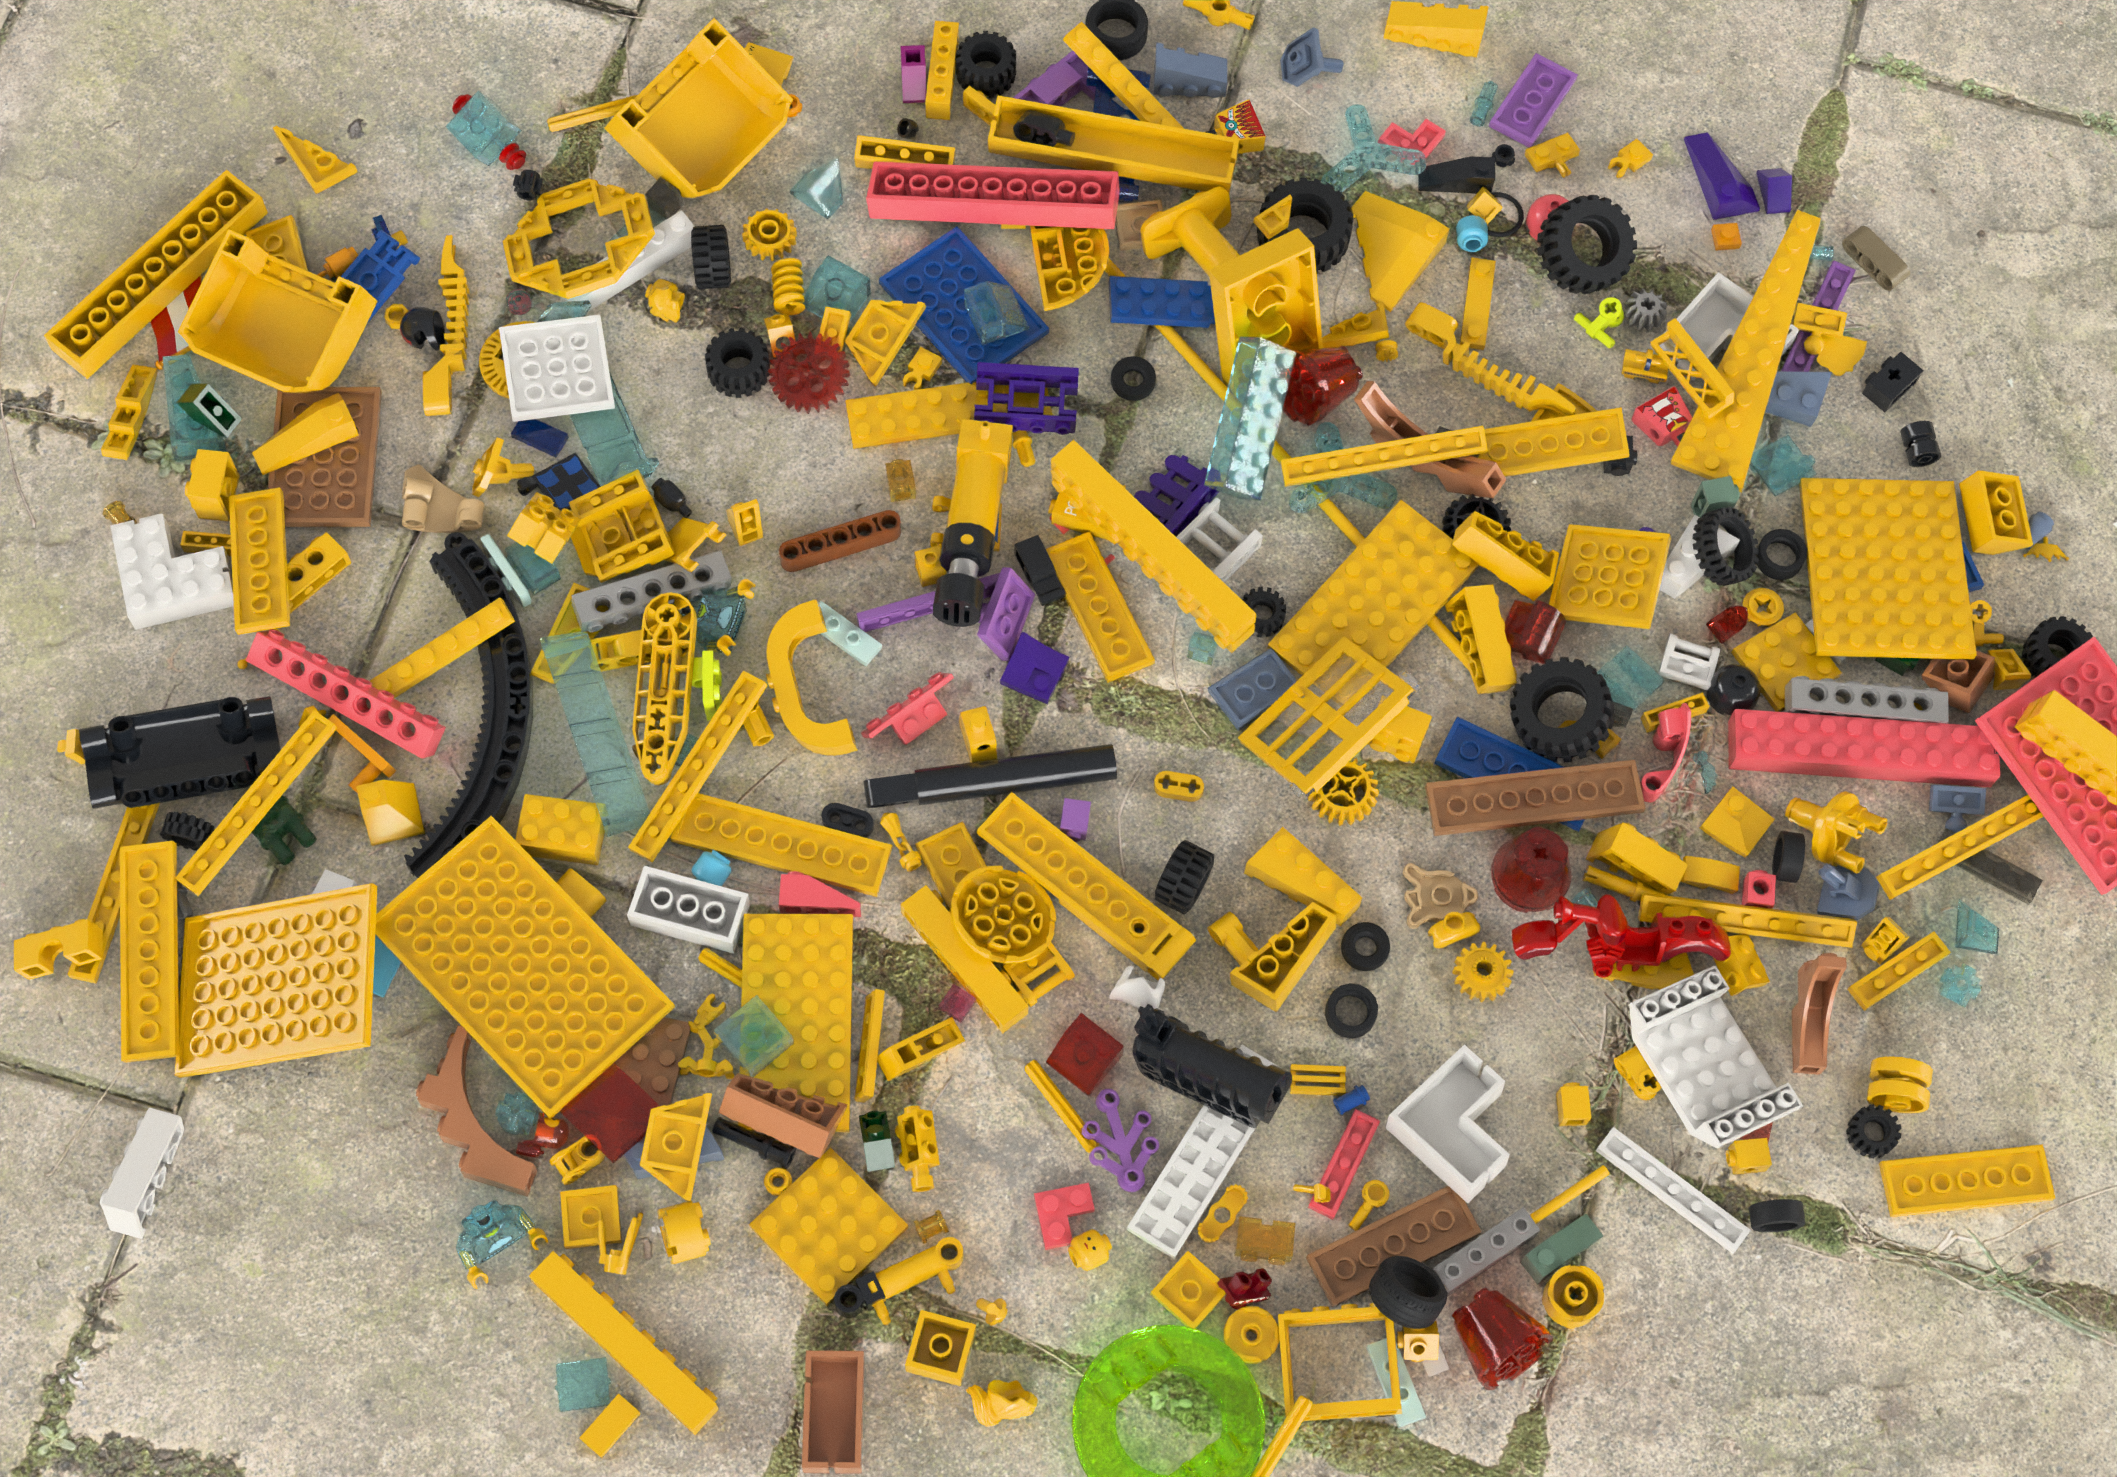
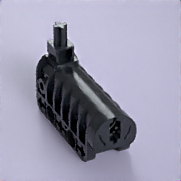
M1147 1004L1145 1008L1139 1007L1140 1017L1134 1026L1138 1035L1135 1037L1132 1052L1139 1071L1145 1077L1251 1128H1257L1260 1121L1267 1124L1270 1123L1292 1084L1291 1072L1273 1064L1267 1067L1262 1064L1260 1058L1256 1056L1248 1058L1237 1047L1230 1050L1226 1048L1224 1042L1220 1039L1209 1040L1205 1032L1200 1030L1192 1032L1187 1024L1173 1016H1165L1163 1010L1153 1009V1006Z

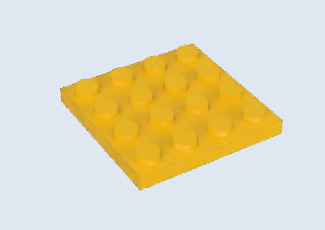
M1569 524L1547 609L1548 618L1650 629L1671 542L1670 534Z
M830 1147L821 1158L815 1161L749 1224V1227L828 1306L834 1300L836 1291L843 1285L851 1284L908 1229V1224Z

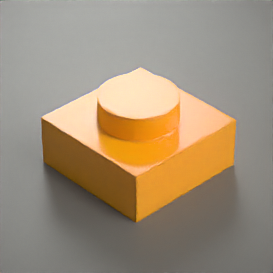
M1737 223L1713 224L1711 231L1716 251L1740 249L1742 242Z

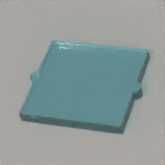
M606 1357L556 1364L557 1385L555 1390L558 1391L560 1412L609 1405V1384H611V1379L608 1378Z

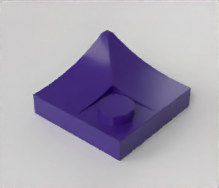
M1022 631L1009 663L1000 679V684L1048 705L1069 662V656L1042 644Z

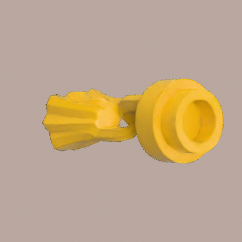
M884 813L880 819V824L888 832L899 849L902 857L899 862L902 868L908 872L918 869L922 865L920 862L922 858L919 852L913 851L901 830L899 817L896 813ZM901 837L903 841L900 844L897 840V838Z

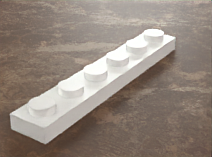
M1614 1127L1596 1149L1599 1154L1732 1254L1751 1231Z

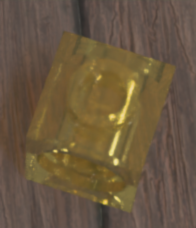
M897 459L890 463H885L890 501L895 502L916 498L911 460ZM896 477L906 478L902 481L895 480Z

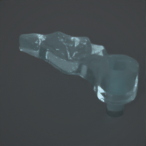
M1699 751L1694 755L1693 759L1697 764L1701 765L1705 794H1708L1712 787L1716 785L1715 779L1718 775L1715 773L1713 765L1706 761L1708 758L1707 753Z

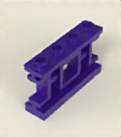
M978 362L976 390H987L989 392L988 405H975L974 420L1013 425V432L1018 430L1031 431L1033 433L1056 432L1060 435L1075 433L1077 410H1064L1065 395L1077 396L1079 368ZM994 385H1009V394L994 393ZM1045 387L1060 388V397L1044 396ZM1014 392L1039 393V408L1013 407ZM993 403L1008 404V413L993 412ZM1044 406L1059 407V415H1043Z

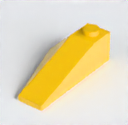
M336 393L313 403L253 451L252 454L262 475H265L359 434L344 400L339 393Z

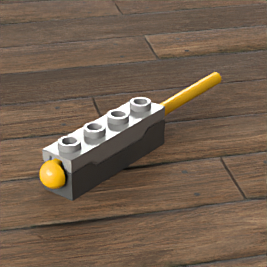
M1602 1165L1530 1215L1522 1207L1435 1266L1432 1270L1442 1280L1447 1291V1297L1534 1239L1540 1231L1536 1225L1538 1222L1608 1176V1169Z

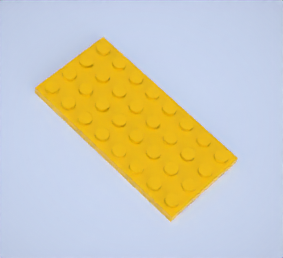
M1400 500L1268 643L1267 648H1272L1280 659L1303 676L1345 636L1387 668L1480 565L1465 553L1459 552L1452 545V538L1403 500ZM1344 653L1313 685L1325 693L1356 662ZM1362 668L1331 699L1341 707L1373 675Z
M744 914L739 1073L771 1082L773 1088L779 1090L786 1089L787 1087L796 1089L797 1095L813 1099L814 1095L824 1097L825 1103L837 1106L838 1102L848 1104L835 1132H850L853 914ZM738 1122L739 1126L752 1132H757L753 1128Z

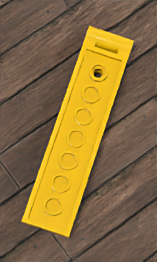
M1011 792L977 829V834L1056 896L1063 907L1158 981L1160 978L1164 979L1196 942L1191 932L1170 918L1014 793ZM1141 928L1143 932L1137 933L1134 929Z

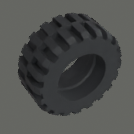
M1299 178V181L1291 179L1286 181L1284 186L1279 184L1274 187L1273 192H1269L1265 197L1260 213L1288 195H1291L1290 218L1302 215L1309 216L1321 222L1327 230L1317 237L1308 238L1314 245L1316 274H1318V270L1325 272L1331 269V264L1333 266L1337 265L1341 261V257L1348 250L1353 228V213L1351 212L1349 202L1347 200L1344 201V195L1339 190L1334 191V186L1331 184H1322L1321 180L1314 179V181H1309L1307 178ZM1257 227L1258 244L1261 246L1290 231L1286 228L1268 240Z
M1583 195L1558 206V208L1548 214V219L1544 220L1541 225V229L1544 231L1538 234L1537 242L1541 243V247L1537 248L1538 256L1542 255L1543 261L1540 262L1542 268H1547L1549 271L1547 276L1551 281L1555 279L1558 281V287L1562 289L1569 287V292L1575 294L1580 292L1582 294H1590L1616 284L1622 279V276L1627 275L1631 269L1629 264L1634 263L1636 257L1633 250L1637 249V240L1633 239V235L1636 234L1635 227L1630 226L1629 221L1631 219L1628 214L1623 215L1621 212L1623 208L1620 205H1612V200L1606 197L1599 199L1598 195H1589L1587 197ZM1577 223L1590 226L1601 240L1602 256L1596 267L1582 262L1573 250L1571 237Z
M1560 657V661L1554 662L1553 658L1545 660L1546 664L1542 666L1536 663L1531 666V673L1524 672L1520 677L1521 685L1515 684L1512 690L1514 697L1510 698V708L1512 711L1510 714L1519 739H1522L1523 745L1528 750L1533 749L1534 753L1542 757L1546 755L1548 760L1557 762L1558 758H1563L1564 763L1572 762V757L1579 756V759L1587 757V751L1591 749L1592 752H1595L1600 748L1598 743L1600 740L1606 741L1609 736L1608 729H1612L1614 723L1612 716L1615 714L1614 704L1605 679L1601 674H1597L1596 668L1590 664L1585 667L1584 662L1579 659H1574L1573 662H1570L1568 657ZM1573 692L1585 698L1587 703L1585 713L1576 723L1568 727H1549L1541 723L1538 718V711L1542 703L1556 693Z

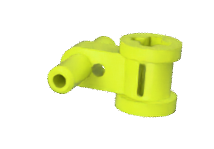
M1609 297L1600 303V315L1593 322L1581 312L1574 316V321L1586 330V334L1592 339H1598L1606 347L1612 348L1615 345V340L1606 334L1604 330L1607 327L1614 328L1622 324L1624 312L1621 302L1614 297Z

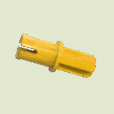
M1018 430L1012 432L1014 440L1012 445L1017 449L1021 464L1024 467L1034 465L1035 457L1031 447V437L1028 436L1027 431Z

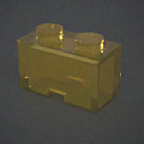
M1239 1216L1234 1256H1241L1240 1259L1247 1262L1266 1259L1269 1260L1268 1263L1273 1265H1285V1262H1290L1293 1257L1296 1223L1273 1220L1272 1226L1262 1225V1219Z

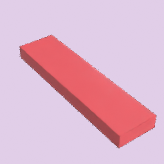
M1357 1109L1354 1110L1319 1183L1330 1188L1331 1200L1324 1203L1315 1202L1313 1196L1308 1208L1332 1220L1334 1219L1380 1120Z

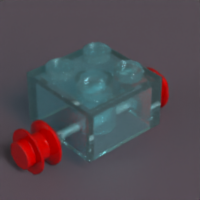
M477 91L473 97L466 94L460 95L454 100L452 111L456 116L447 124L446 128L476 159L490 166L499 156V160L502 163H506L508 170L519 169L524 165L526 152L519 150L520 147L517 143H511L522 130L492 99Z

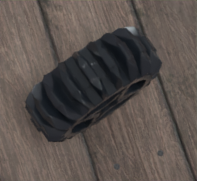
M1471 494L1467 499L1462 495L1459 501L1454 500L1451 506L1446 509L1445 517L1442 519V525H1444L1442 531L1453 539L1455 530L1470 516L1465 514L1474 511L1502 524L1503 530L1507 532L1511 531V527H1509L1511 518H1507V509L1500 510L1502 507L1501 502L1493 503L1494 498L1487 500L1480 496L1476 498L1474 494Z

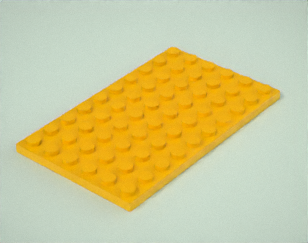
M492 816L376 914L375 935L549 1119H552L675 1008V1004Z

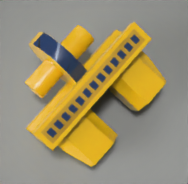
M1626 349L1621 374H1624L1625 378L1634 379L1635 377L1647 379L1651 383L1658 384L1660 381H1667L1668 367L1658 355L1653 354L1651 349H1647L1646 353Z

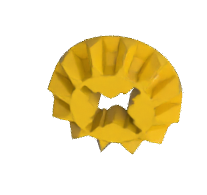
M1767 588L1751 590L1746 594L1742 602V613L1746 614L1748 622L1756 623L1757 627L1761 625L1769 627L1774 623H1778L1784 612V604L1780 596ZM1769 603L1766 611L1757 613L1759 605L1762 606Z

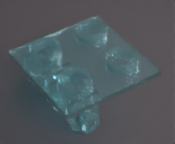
M1789 435L1755 451L1750 462L1774 496L1800 484L1801 478H1812L1817 475L1812 468L1813 464H1815V458L1812 455H1803Z

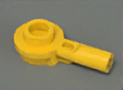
M1371 1180L1363 1186L1361 1193L1364 1202L1348 1225L1355 1231L1359 1230L1371 1210L1383 1206L1388 1201L1389 1189L1384 1182Z

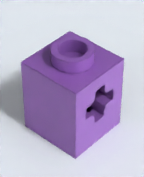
M1064 798L1060 831L1074 842L1086 841L1091 802Z

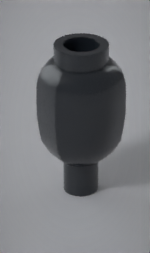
M659 478L651 487L654 491L655 499L667 510L679 512L683 517L688 518L693 511L686 505L684 493L670 480Z

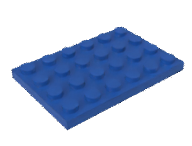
M958 226L879 278V284L894 301H902L909 304L925 303L926 309L917 321L916 326L961 377L970 384L977 381L978 362L1005 364L1049 334L1050 328Z

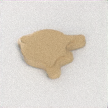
M1412 863L1406 864L1403 869L1404 877L1415 887V889L1408 890L1404 894V900L1411 908V912L1406 919V924L1411 929H1416L1427 922L1437 923L1443 920L1450 912L1463 913L1467 907L1475 904L1478 899L1477 890L1468 886L1465 882L1462 883L1450 871H1425Z

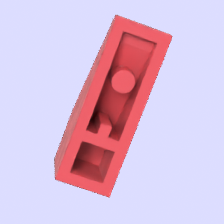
M791 871L788 874H781L779 893L780 914H853V917H861V903L801 872Z

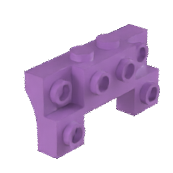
M1071 51L1056 64H1051L1040 77L1033 78L1028 86L1013 98L1062 107L1080 91H1083L1096 102L1108 93L1110 89L1074 51Z

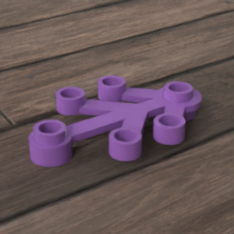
M1104 1089L1096 1097V1106L1101 1112L1107 1114L1113 1138L1102 1132L1099 1124L1095 1121L1085 1123L1082 1127V1135L1086 1139H1093L1118 1155L1121 1165L1108 1158L1107 1151L1102 1147L1094 1148L1089 1154V1160L1093 1165L1101 1166L1117 1176L1118 1184L1124 1191L1136 1192L1145 1183V1175L1142 1170L1150 1156L1158 1150L1159 1142L1151 1136L1145 1138L1141 1143L1142 1151L1134 1163L1132 1162L1130 1151L1142 1130L1151 1123L1152 1118L1147 1111H1139L1134 1116L1133 1125L1125 1137L1117 1110L1120 1102L1119 1095L1112 1089ZM1106 1095H1109L1113 1098L1112 1103L1106 1101ZM1139 1116H1142L1146 1119L1145 1124L1139 1121ZM1088 1126L1094 1128V1134H1091L1087 1131ZM1146 1142L1152 1143L1154 1149H1148L1146 1147ZM1094 1153H1100L1102 1160H1097ZM1128 1174H1133L1136 1181H1130Z

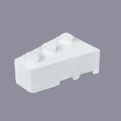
M1696 515L1692 518L1665 563L1659 590L1674 599L1704 575L1705 569H1700L1698 565L1701 562L1700 559L1696 560L1695 554L1698 551L1693 550V544L1696 541L1692 538L1693 534L1697 533L1693 529L1698 524L1696 521L1700 518ZM1718 528V547L1721 556L1725 559L1734 553L1740 539Z

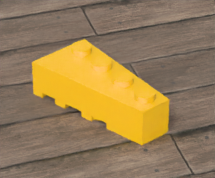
M1391 1L1384 39L1477 58L1489 6L1480 5V9H1469V5L1459 4L1458 8H1445L1444 4L1435 3V5L1430 7H1424L1423 3Z
M1284 827L1246 862L1244 874L1264 882V885L1273 890L1275 888L1295 902L1299 901L1306 906H1309L1312 902L1336 915V924L1342 926L1360 907L1362 897Z
M1312 902L1287 923V926L1281 932L1274 934L1260 950L1253 952L1247 958V961L1230 972L1231 985L1277 1012L1336 929V915Z

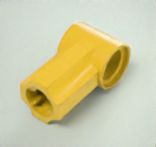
M757 701L743 723L753 747L763 746L774 738V734L759 705V701Z
M1230 911L1207 927L1212 939L1219 946H1224L1240 966L1247 961V958L1253 952L1259 950L1243 931V926L1239 919Z

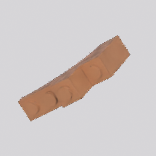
M1824 953L1820 956L1818 955L1815 960L1804 962L1798 970V1003L1792 1009L1793 1073L1820 1075L1827 1068L1830 1018L1839 981L1847 968L1845 957H1837V954Z

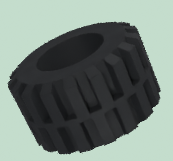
M983 31V34L975 32L973 37L968 35L965 38V42L959 44V50L956 52L958 83L962 84L964 90L970 85L976 91L979 90L985 96H989V98H994V94L999 96L1004 94V89L1008 91L1011 88V83L1014 84L1016 75V50L1013 49L1011 41L1007 42L1005 36L999 37L997 32H993V34H988V31ZM983 61H989L995 63L996 66L991 68H982L977 66L976 64Z
M725 226L693 227L691 231V246L696 286L699 290L729 288L731 268L728 236Z
M730 328L728 333L722 331L719 333L718 338L714 336L711 339V345L708 344L706 348V368L710 383L713 387L716 386V390L719 393L725 391V396L731 397L732 394H735L736 398H742V394H746L747 397L751 396L752 391L758 392L761 390V385L765 386L767 377L770 375V362L766 343H763V339L760 336L755 337V332L751 330L748 333L745 332V328H739V331H734V328ZM736 357H743L751 361L745 367L738 369L725 365L729 360Z
M2060 616L2058 620L2056 617H2050L2047 621H2042L2023 645L2022 658H2025L2023 663L2026 667H2029L2031 677L2033 675L2037 677L2061 660L2052 654L2048 644L2058 645L2069 654L2091 639L2093 635L2091 632L2087 633L2085 631L2086 626L2083 624L2079 626L2076 624L2077 620L2071 618L2068 621L2064 616Z
M1187 840L1182 841L1176 847L1164 868L1155 890V900L1184 915L1189 912L1197 901L1214 865V854Z

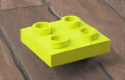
M702 651V657L694 658L692 686L703 688V704L707 720L712 719L722 704V695H720L722 672L720 671L719 660L714 659L713 651Z

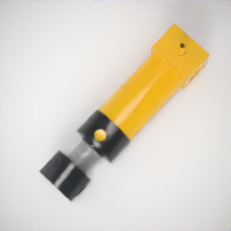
M962 419L957 444L956 475L939 558L941 566L949 574L943 575L937 580L933 602V616L947 625L967 627L980 621L985 586L977 577L985 575L991 568L1003 484H1007L1011 460L1013 425Z

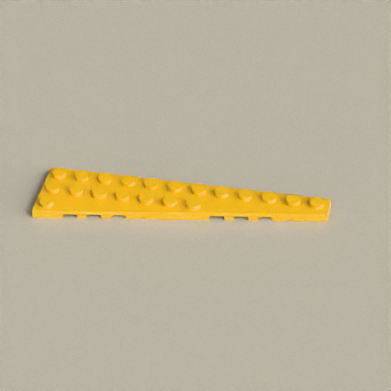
M1800 210L1796 211L1717 368V371L1734 391V403L1709 419L1698 406L1671 459V465L1709 480L1731 476L1733 483L1738 486L1739 492L1742 493L1821 218ZM1705 395L1704 403L1709 409L1720 403L1716 396Z

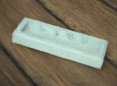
M487 534L480 538L483 548L489 556L488 560L495 571H499L502 575L501 580L507 592L512 590L523 608L530 605L531 598L528 590L492 537Z
M820 601L819 605L822 609L827 632L820 634L861 664L867 666L882 649V644Z
M1386 1338L1369 1344L1366 1348L1386 1398H1392ZM1397 1349L1402 1414L1393 1416L1398 1428L1425 1419L1426 1415L1400 1350Z

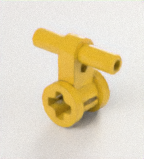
M1983 600L1971 602L1975 645L2002 644L2004 642L2003 634L1984 633V623L1992 615V608L1989 603ZM1976 609V611L1981 612V616L1978 617L1976 614H1973V610Z

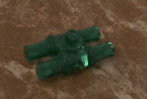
M283 795L251 832L261 843V847L265 850H270L282 865L289 864L295 858V854L282 840L287 834L291 833L304 848L310 847L317 840L316 836L305 825L303 815L298 813L289 803V799ZM238 799V800L233 804V807L237 804V802H238L240 799ZM276 820L278 823L273 825L271 822Z

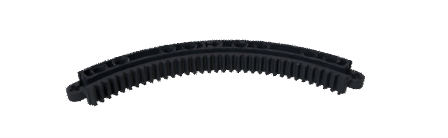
M459 532L451 533L445 538L444 545L446 550L441 554L437 552L432 554L429 562L435 574L438 573L441 581L444 580L446 587L450 589L451 594L455 596L457 603L460 604L466 618L496 599L501 598L504 600L515 622L477 645L482 665V681L484 683L482 689L485 694L482 696L484 701L482 710L484 714L481 715L483 723L479 725L481 733L477 735L479 743H475L477 752L472 753L474 761L469 762L471 771L465 772L467 780L461 781L463 789H457L458 798L451 799L453 807L445 808L448 816L441 815L439 817L442 825H433L436 833H426L429 841L421 839L419 841L422 846L421 849L412 848L413 857L407 854L404 855L410 873L417 878L490 816L499 824L501 823L521 779L528 755L533 723V678L531 675V664L517 612L501 578L486 555L471 538L468 539ZM452 543H461V546L459 548L453 547ZM478 565L483 566L480 570H473ZM498 589V592L495 594H488L490 590ZM513 647H521L516 652H510V649ZM517 675H525L522 680H514ZM518 704H522L523 709L520 711V714ZM514 743L520 744L515 750L508 749ZM505 772L512 773L509 778H500V776Z

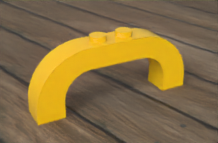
M817 599L793 607L773 627L767 643L766 652L770 673L766 674L770 689L774 688L776 697L772 698L775 712H780L784 724L794 739L814 753L830 756L843 755L858 751L852 726L848 719L827 724L816 723L805 716L793 668V654L797 646L810 636L827 632L822 609Z

